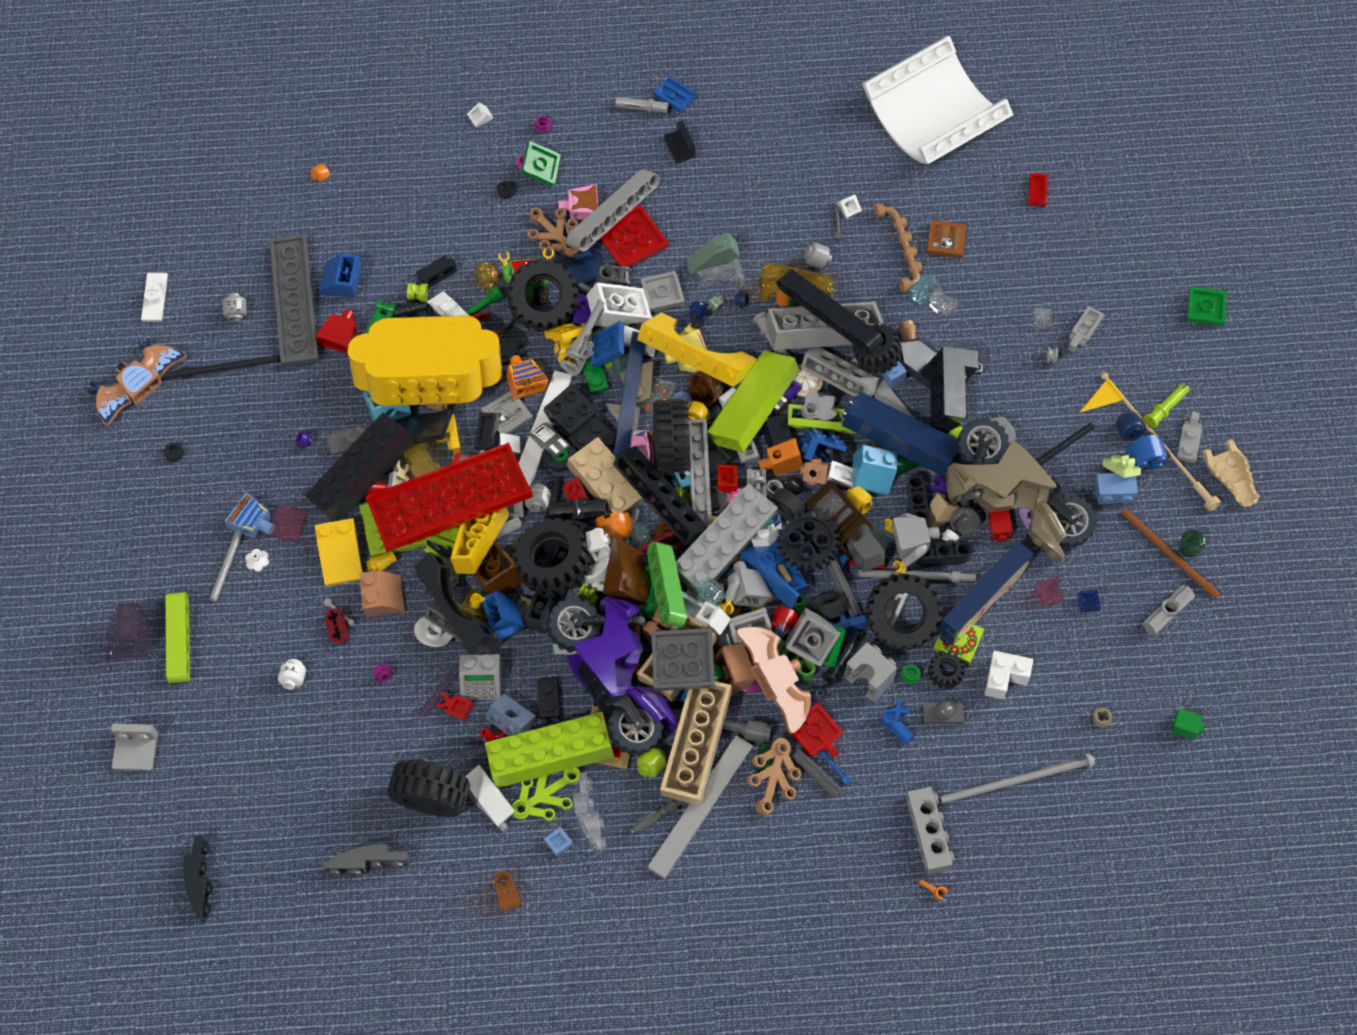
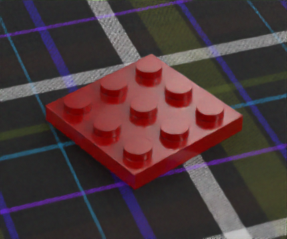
M641 205L633 208L600 238V241L620 267L626 266L630 268L669 247V243Z

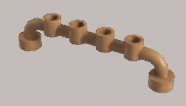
M883 203L875 204L874 213L877 219L884 218L885 214H890L893 217V225L897 229L899 243L903 246L904 257L909 264V272L913 275L911 281L908 277L900 279V290L902 293L910 292L911 288L915 287L920 281L919 272H922V263L920 261L915 262L914 257H917V249L915 246L910 247L909 243L912 242L911 232H905L904 230L907 227V220L905 217L900 218L894 208L884 207Z

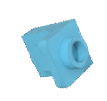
M674 472L672 480L674 489L681 487L690 493V475L681 480L678 472Z

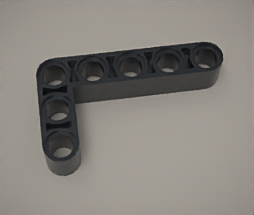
M912 474L908 477L906 485L908 512L919 518H925L927 528H931L924 478L919 474ZM911 484H917L919 487H913ZM914 501H919L921 504H915ZM931 539L929 550L926 552L928 556H921L915 562L922 567L965 564L970 560L972 545L964 540L933 542ZM963 550L967 554H961L958 551ZM939 552H946L948 555L943 556Z

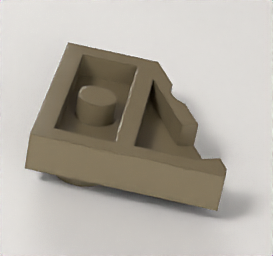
M652 361L642 364L636 406L646 403L651 399ZM626 371L619 373V377L621 379L623 386Z

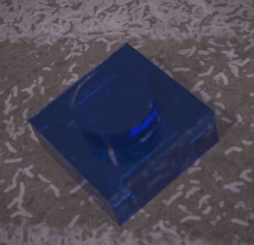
M1097 590L1077 593L1080 613L1100 611L1101 605Z

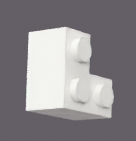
M994 651L990 662L984 696L1004 700L1009 682L1027 686L1031 675L1033 659Z

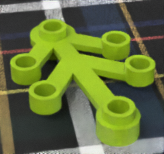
M576 767L565 770L564 777L545 788V785L550 775L539 777L535 795L528 799L529 789L534 785L533 779L530 780L531 784L528 786L521 782L522 789L519 800L514 801L511 805L515 811L512 815L520 820L531 815L542 817L545 821L552 822L556 817L553 809L547 808L543 810L533 806L543 803L559 806L564 811H569L573 806L572 800L569 797L558 798L551 795L568 784L578 783L580 771ZM571 774L576 775L574 780L569 779ZM565 801L570 802L568 807L563 806ZM520 807L525 808V811L519 813L517 810ZM551 812L553 813V816L551 818H547L545 816L546 813Z

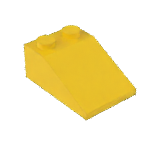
M354 519L315 525L325 586L360 580L359 573H363Z

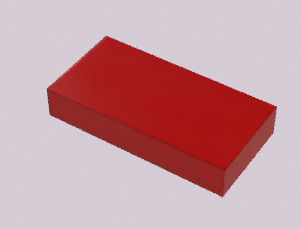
M1030 173L1028 206L1046 207L1048 174Z

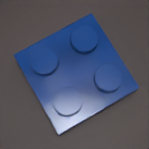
M621 321L592 335V342L594 343L592 351L594 353L591 355V365L598 368L624 354V324Z

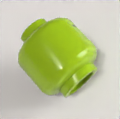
M652 748L637 759L638 771L644 777H657L667 765L666 755L659 748Z

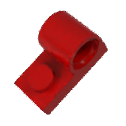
M718 465V491L724 493L737 492V465Z

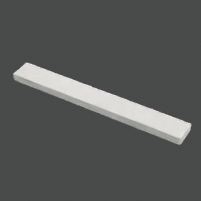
M554 371L531 432L543 423L552 429L554 428V424L550 423L543 411L544 407L571 384L572 375ZM530 436L518 463L529 486L532 485L544 447L541 448Z

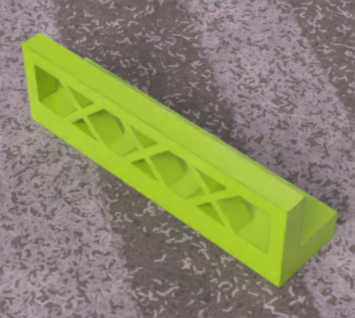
M789 404L788 427L812 429L813 427L822 431L857 434L841 426L844 420L842 418L844 409L832 408L842 420L840 422H831L830 420H811L804 417L792 418V409L802 411L803 405Z

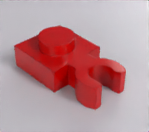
M441 693L440 696L446 700L443 704L436 703V706L441 710L447 709L446 713L448 715L466 721L474 703L457 695H454L453 699H451L447 694Z

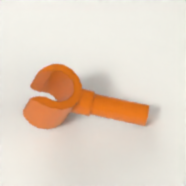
M922 879L919 884L929 889L938 901L944 899L938 895V891H942L944 894L948 893L945 887L936 888Z

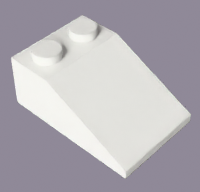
M596 283L586 295L591 313L598 299L605 303L594 324L595 326L609 327L618 321L627 325L645 322L652 318L643 288Z

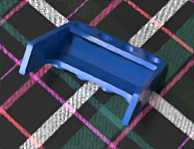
M794 538V539H791L790 541L793 542V543H796V542H798L799 540H797V539ZM775 540L770 546L754 547L752 544L741 553L740 561L745 562L747 569L758 570L768 589L792 609L796 604L799 594L776 572V566L783 562L784 556H779L778 542ZM839 549L838 554L834 555L842 571L848 557Z

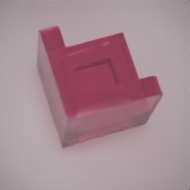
M1059 577L1037 584L1035 594L1042 608L1064 600L1058 587Z

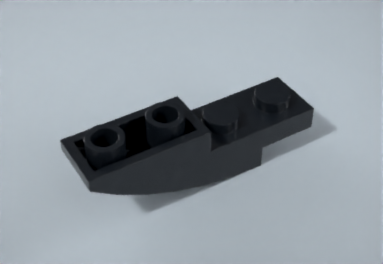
M194 835L192 855H184V883L194 912L202 922H206V918L210 915L211 905L208 903L209 895H212L213 884L207 876H203L207 872L205 855L209 853V843L203 835Z

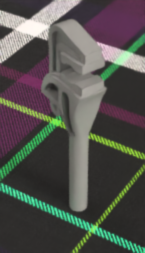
M599 299L582 333L566 349L565 354L576 359L573 363L565 359L561 360L560 366L572 376H577L581 372L586 360L594 353L592 351L594 343L588 340V336L605 304Z

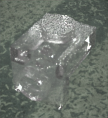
M939 286L927 297L931 310L947 317L959 306L958 300L944 295L942 288Z

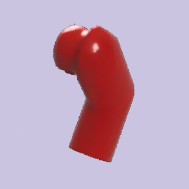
M483 728L480 732V736L488 742L509 737L502 730L499 731V734H494L487 728Z

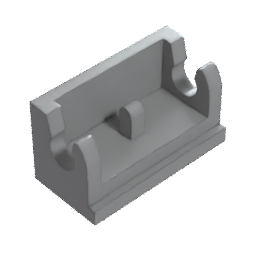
M766 608L730 618L731 620L728 623V629L734 645L743 643L735 634L736 630L740 628L759 627L772 631Z

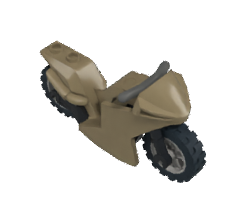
M976 418L974 421H969L960 431L956 442L958 447L957 453L960 454V459L963 462L965 461L967 465L952 463L947 468V493L950 502L958 503L961 501L962 507L971 508L969 501L976 499L979 505L990 513L1008 511L1015 508H1027L1032 511L1028 535L1032 538V542L1037 547H1042L1046 551L1047 556L1054 561L1059 562L1065 556L1060 545L1065 548L1068 546L1074 548L1084 544L1092 536L1097 525V520H1095L1096 513L1092 510V505L1085 502L1084 498H1078L1077 495H1063L1061 497V485L1054 481L1056 478L1054 476L1050 478L1045 472L1044 467L1040 466L1017 442L1013 441L1009 445V436L1004 432L1005 428L998 425L997 421L994 420L993 422L990 418ZM982 431L980 437L974 434L975 432ZM985 432L992 436L990 438H987ZM970 437H972L977 442L969 444ZM993 439H995L996 446L991 445ZM987 448H990V449H993V450H996V451L990 456V454H989ZM1072 509H1074L1075 511H1077L1078 514H1077V515H1073L1074 512H1073ZM1078 517H1082L1083 523L1078 522ZM1074 525L1080 526V527H1083V528L1081 529V531H1080L1079 533H1077V531H1076ZM1071 529L1073 535H1072V534H1066V531H1068V530Z

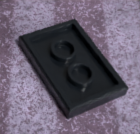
M450 410L402 418L398 424L404 427L414 438L415 441L411 445L442 440L445 437L452 413Z

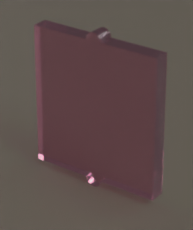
M276 505L271 521L275 525V529L272 534H267V536L278 538L282 541L299 542L307 511L294 509L293 506L288 508Z

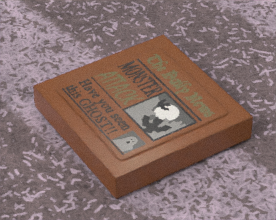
M931 220L927 254L963 258L967 225Z

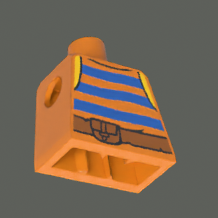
M519 355L510 358L511 364L508 366L506 378L513 400L546 391L548 379L534 360L522 361Z

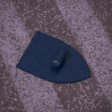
M593 246L583 252L579 250L573 257L566 256L567 270L570 271L572 279H575L576 287L580 283L589 284L596 282L599 269L604 264L600 254Z

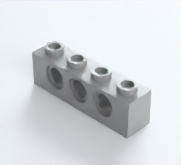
M813 347L807 351L801 366L803 370L856 398L860 392L869 396L874 395L879 378L820 347Z
M932 787L908 791L906 800L926 875L951 870L955 859L953 852L948 849V833L943 831L942 824H944L942 812H938L937 809L939 804L937 793H933ZM921 808H928L931 813L924 814L921 812ZM933 827L936 833L930 834L926 831V828ZM937 846L942 852L934 853L931 847Z

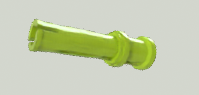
M1181 383L1161 404H1156L1153 407V411L1143 417L1145 422L1155 429L1162 419L1168 417L1169 411L1190 392L1188 386L1183 389L1185 384Z

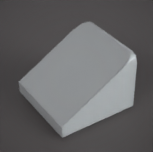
M753 440L744 453L737 451L741 463L759 462L760 460Z

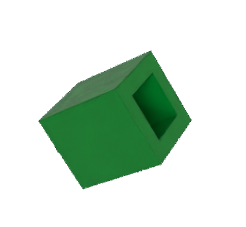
M1179 708L1174 718L1171 733L1195 740L1197 735L1202 734L1204 724L1201 723L1203 716Z

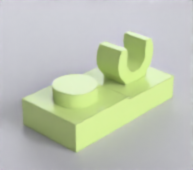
M1112 455L1111 458L1103 459V466L1123 478L1141 475V468L1135 466V459H1129V455Z

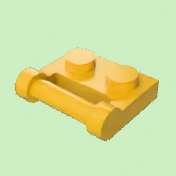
M567 323L544 331L545 338L553 339L554 342L558 340L562 341V343L571 342L574 337L582 333L585 325L579 327Z

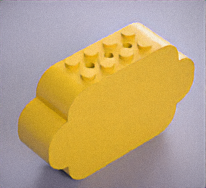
M471 316L381 319L372 324L369 333L353 338L348 346L353 384L360 390L369 391L371 400L383 406L468 403L476 400L481 395L482 387L496 384L502 376L498 336L492 331L481 330L480 322Z

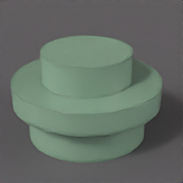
M716 295L712 297L708 302V309L716 312L724 304L723 297H717Z

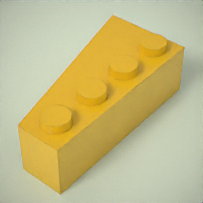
M507 507L460 524L451 555V561L456 574L476 573L509 517Z

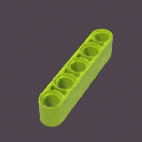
M187 592L166 594V676L169 684L190 681L189 598Z

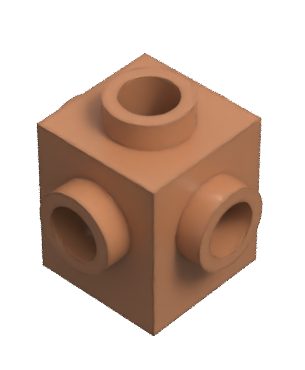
M813 457L812 461L807 459L805 464L801 465L800 475H803V481H807L808 485L818 486V483L825 484L827 482L829 462H822L821 458Z

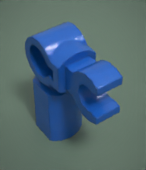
M900 699L895 708L892 707L883 712L881 724L886 728H891V732L903 745H906L914 738V735L898 720L901 716L908 715L911 707L902 709L900 706L903 705L904 700Z

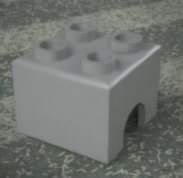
M866 643L847 662L845 678L851 684L859 678L867 679L870 690L865 696L872 702H875L893 684L897 665L891 658L888 657L886 659L876 645L871 646L869 643Z

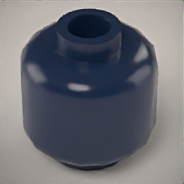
M1132 412L1123 413L1116 421V429L1123 439L1136 440L1141 436L1144 426L1137 414Z

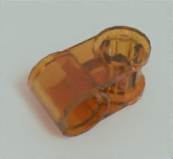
M506 870L496 872L493 881L502 913L522 907L511 874ZM501 878H504L506 881L505 885H502L500 882Z

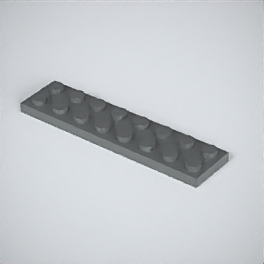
M306 234L270 239L281 365L283 367L318 362L319 356Z

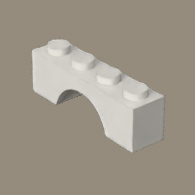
M682 591L686 613L712 628V630L716 631V634L721 635L731 620L720 607L707 601L703 604Z

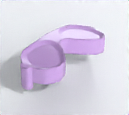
M1019 508V515L1026 528H1029L1030 518H1028V513L1030 510Z

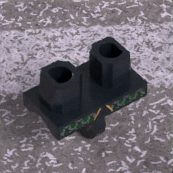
M406 299L407 305L400 306L401 309L394 310L395 318L429 317L426 303H411L410 299Z

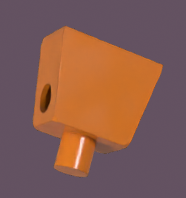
M795 438L768 448L769 458L759 460L760 468L766 470L773 468L775 476L800 471L803 464Z

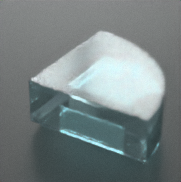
M623 354L611 361L612 374L617 375L623 371L629 354Z

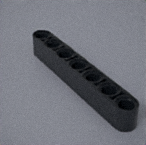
M790 269L776 281L778 288L784 294L864 353L870 355L884 342L883 337L878 331L794 270Z

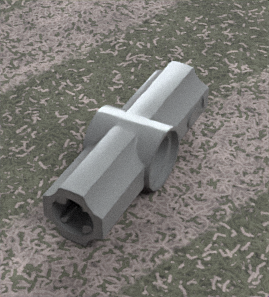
M1182 585L1169 598L1165 599L1162 605L1143 622L1145 630L1150 634L1156 635L1170 621L1174 620L1176 615L1195 598L1193 590L1188 586ZM1165 608H1170L1173 612H1168Z

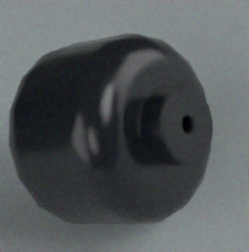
M792 476L784 480L782 484L784 489L789 490L796 496L800 494L803 486L800 479Z

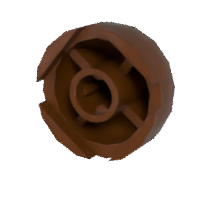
M700 370L694 372L688 378V381H690L688 390L694 401L703 403L706 408L717 403L719 397L724 393L722 381Z

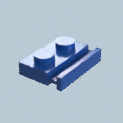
M668 76L667 80L663 81L654 91V97L662 102H669L670 107L682 113L692 100L696 98V92Z

